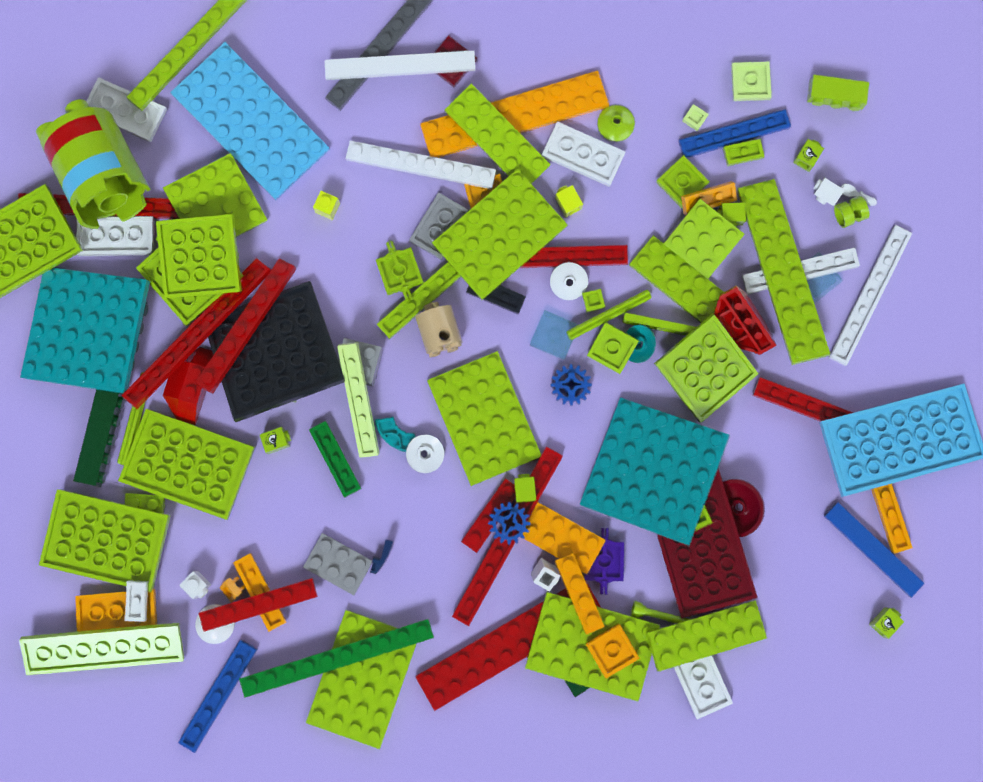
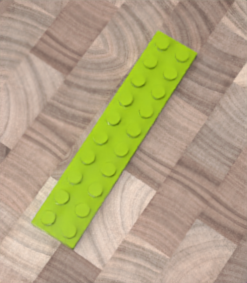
M775 179L738 188L737 192L740 202H745L746 221L791 365L829 356L830 351Z

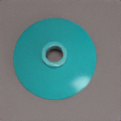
M635 325L626 331L627 334L639 340L629 361L643 363L653 355L656 339L650 328L643 325Z

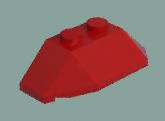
M736 285L719 295L713 315L717 317L740 349L761 355L777 346L766 322L745 291Z
M202 347L197 348L167 380L163 397L175 418L179 421L193 425L197 423L207 391L197 386L195 382L213 357L212 350Z

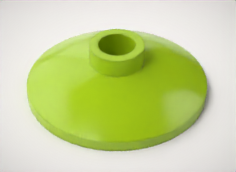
M612 105L600 113L597 126L600 134L605 139L619 142L627 139L632 134L635 120L627 108L620 105ZM614 119H619V120H620V123H619V124H615V123L613 122V120H614Z

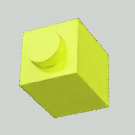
M573 185L569 187L563 186L557 190L558 193L555 195V200L565 218L582 210L583 203Z
M320 191L313 209L315 213L333 220L340 206V201L337 197Z

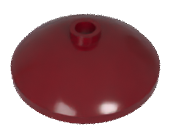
M730 479L724 481L723 484L739 536L745 537L752 534L759 528L764 519L765 505L762 495L755 486L745 480ZM739 503L743 506L742 510L738 509Z

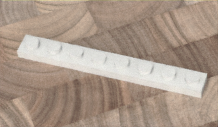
M349 141L346 154L347 161L487 189L493 188L496 169L355 141Z

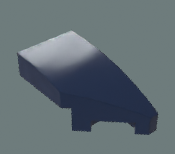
M385 540L381 558L373 557L370 573L377 574L383 567L392 551L394 541Z

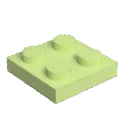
M739 62L731 64L733 101L770 100L772 98L770 62Z

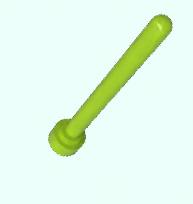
M634 601L631 609V616L637 618L645 615L676 624L690 620L646 608L642 602Z

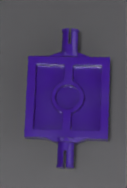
M601 528V537L606 542L589 573H584V579L599 582V595H603V587L604 595H608V583L624 581V542L609 540V528Z

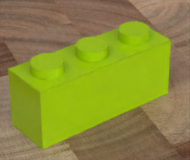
M813 75L809 81L807 102L815 106L830 105L836 109L845 107L851 111H859L867 104L869 82Z

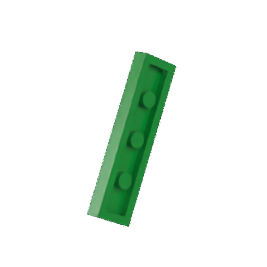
M327 421L309 429L343 497L346 498L361 490L362 488Z

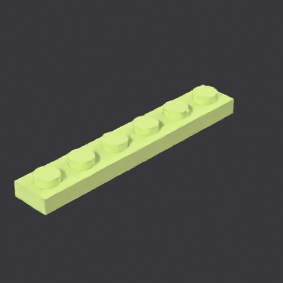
M358 342L339 344L337 348L345 379L344 383L359 458L378 456L380 452Z

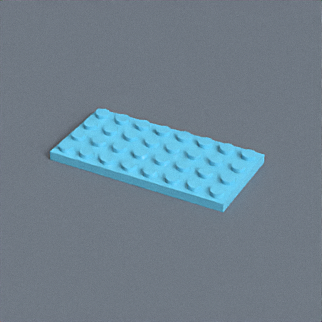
M226 42L218 47L170 92L275 200L284 194L330 150Z
M965 384L819 422L841 497L983 459V442Z

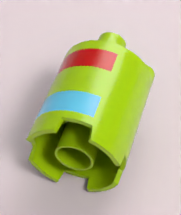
M77 99L65 107L66 114L53 122L43 123L36 129L41 147L80 225L90 229H98L100 226L97 219L110 217L117 214L122 222H125L137 215L147 205L143 194L145 190L149 191L151 189L113 115L108 110L99 107H89L86 100Z

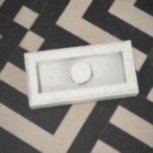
M127 581L125 621H146L148 581Z

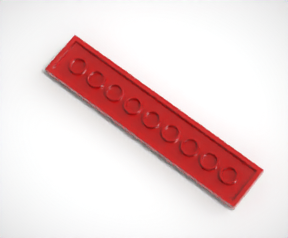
M586 582L595 605L601 607L592 590L590 589L588 583ZM566 588L556 593L557 595L570 598ZM543 602L416 675L415 677L433 710L436 711L528 657Z

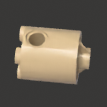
M438 302L425 305V311L417 314L415 318L426 353L432 358L439 356L440 352L445 350L448 353L457 351L463 342L451 305L439 306Z

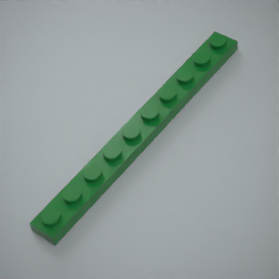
M426 619L242 677L239 681L244 698L432 639L434 635L430 621Z

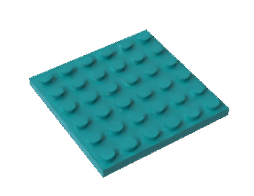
M52 268L42 274L20 378L123 394L129 386L150 281Z
M620 397L579 505L690 546L730 435Z

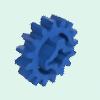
M570 364L569 369L562 366V372L556 370L558 376H552V380L555 381V383L550 384V387L555 388L552 391V395L557 394L556 401L562 399V405H565L566 402H569L570 406H573V402L580 405V399L585 401L587 399L585 394L590 395L591 393L587 389L592 387V384L587 382L591 377H585L586 370L579 371V365L576 369H573L572 364ZM567 374V378L564 381H559L563 375ZM575 374L580 376L583 381H579L575 377ZM569 381H572V383L576 385L574 386L573 390H570V387L566 386L569 383ZM583 389V392L575 397V392ZM560 390H564L567 393V397Z
M508 502V506L505 507L501 503V509L494 508L496 514H490L493 521L488 522V524L493 525V528L489 531L496 533L494 539L501 538L500 543L507 540L508 545H510L511 540H514L517 544L518 537L525 538L523 532L529 533V530L526 529V526L531 525V522H526L529 514L524 515L525 508L519 510L518 504L511 507V502ZM511 510L509 515L505 517L500 516L502 512ZM517 513L522 518V525L516 520ZM514 515L512 518V523H514L515 526H511L507 530V532H505L506 524L504 523V520H509V518H511V516ZM496 522L502 525V533L498 531ZM513 530L519 531L517 535L508 537L509 532Z

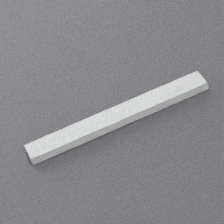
M474 51L325 60L326 80L476 71Z
M897 225L893 227L828 358L843 366H847L912 235L911 232Z

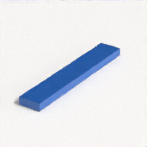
M784 109L680 139L678 143L682 155L689 158L721 149L724 146L738 144L790 129L791 123L787 111Z
M837 502L826 513L824 517L910 598L925 584L840 503Z
M240 639L178 742L180 745L196 753L257 652V648Z

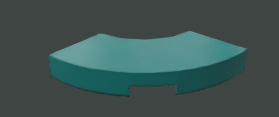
M394 417L375 419L377 430L385 442L399 451L406 452L408 444L416 437L415 433H407L401 430L396 425Z

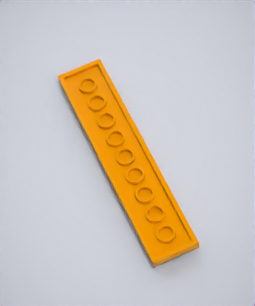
M598 71L490 102L520 134L609 107ZM449 115L420 123L430 157L441 158L478 147Z

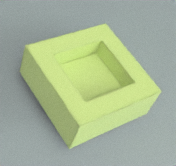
M693 104L682 122L698 132L709 114Z

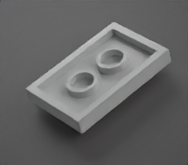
M438 192L409 239V242L442 261L444 257L432 245V242L469 210Z
M322 533L303 568L355 595L373 562L371 559Z

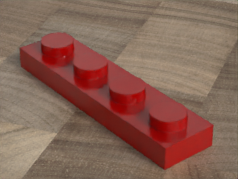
M505 478L461 541L476 553L491 534L489 530L493 528V525H489L488 522L493 521L490 514H496L494 508L500 510L501 503L507 507L508 502L512 504L516 498L515 485Z

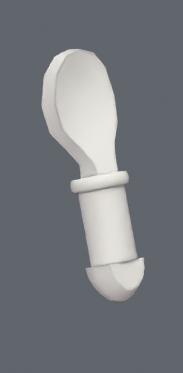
M842 184L840 186L844 189L842 194L846 197L862 196L869 206L877 204L876 198H872L862 191L859 193L850 184Z

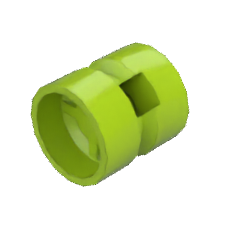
M862 196L852 198L848 203L842 202L834 206L836 220L842 228L853 225L855 221L861 222L866 220L870 216L868 205Z

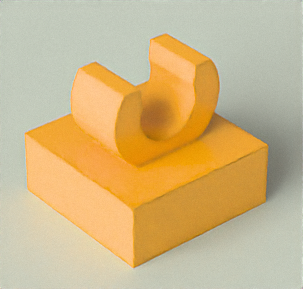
M235 577L233 580L228 578L219 587L231 603L245 589V585L237 587L235 584L239 577Z

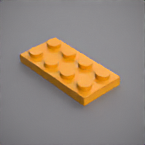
M539 502L527 521L531 522V525L526 526L529 533L523 532L525 540L559 559L574 553L580 570L585 574L589 573L606 542L602 537Z
M152 589V592H148L147 619L145 622L125 621L126 592L75 596L77 631L157 625L155 589Z

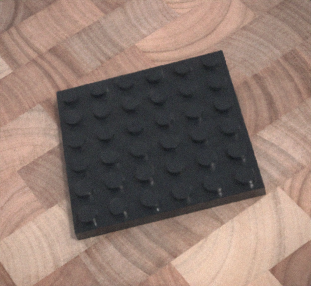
M311 281L283 290L223 378L222 385L235 423L345 382ZM248 304L237 307L208 337L213 355Z

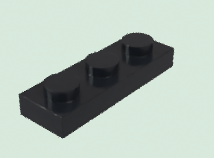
M468 286L466 293L476 298H479L478 295L470 288V286ZM498 286L483 300L519 315L526 296Z

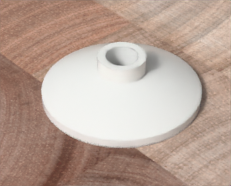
M562 263L551 274V289L561 299H577L587 288V274L576 263ZM568 279L573 280V284L570 286L566 284Z
M419 435L408 444L406 459L410 467L415 471L430 473L438 469L442 464L444 448L441 442L434 436ZM423 450L427 452V456L424 458L421 456V451Z
M209 605L203 608L200 612L213 609L222 605ZM199 614L195 622L199 637L211 644L226 641L233 633L235 623H231L203 632Z

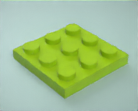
M699 198L666 239L664 245L709 279L745 234Z

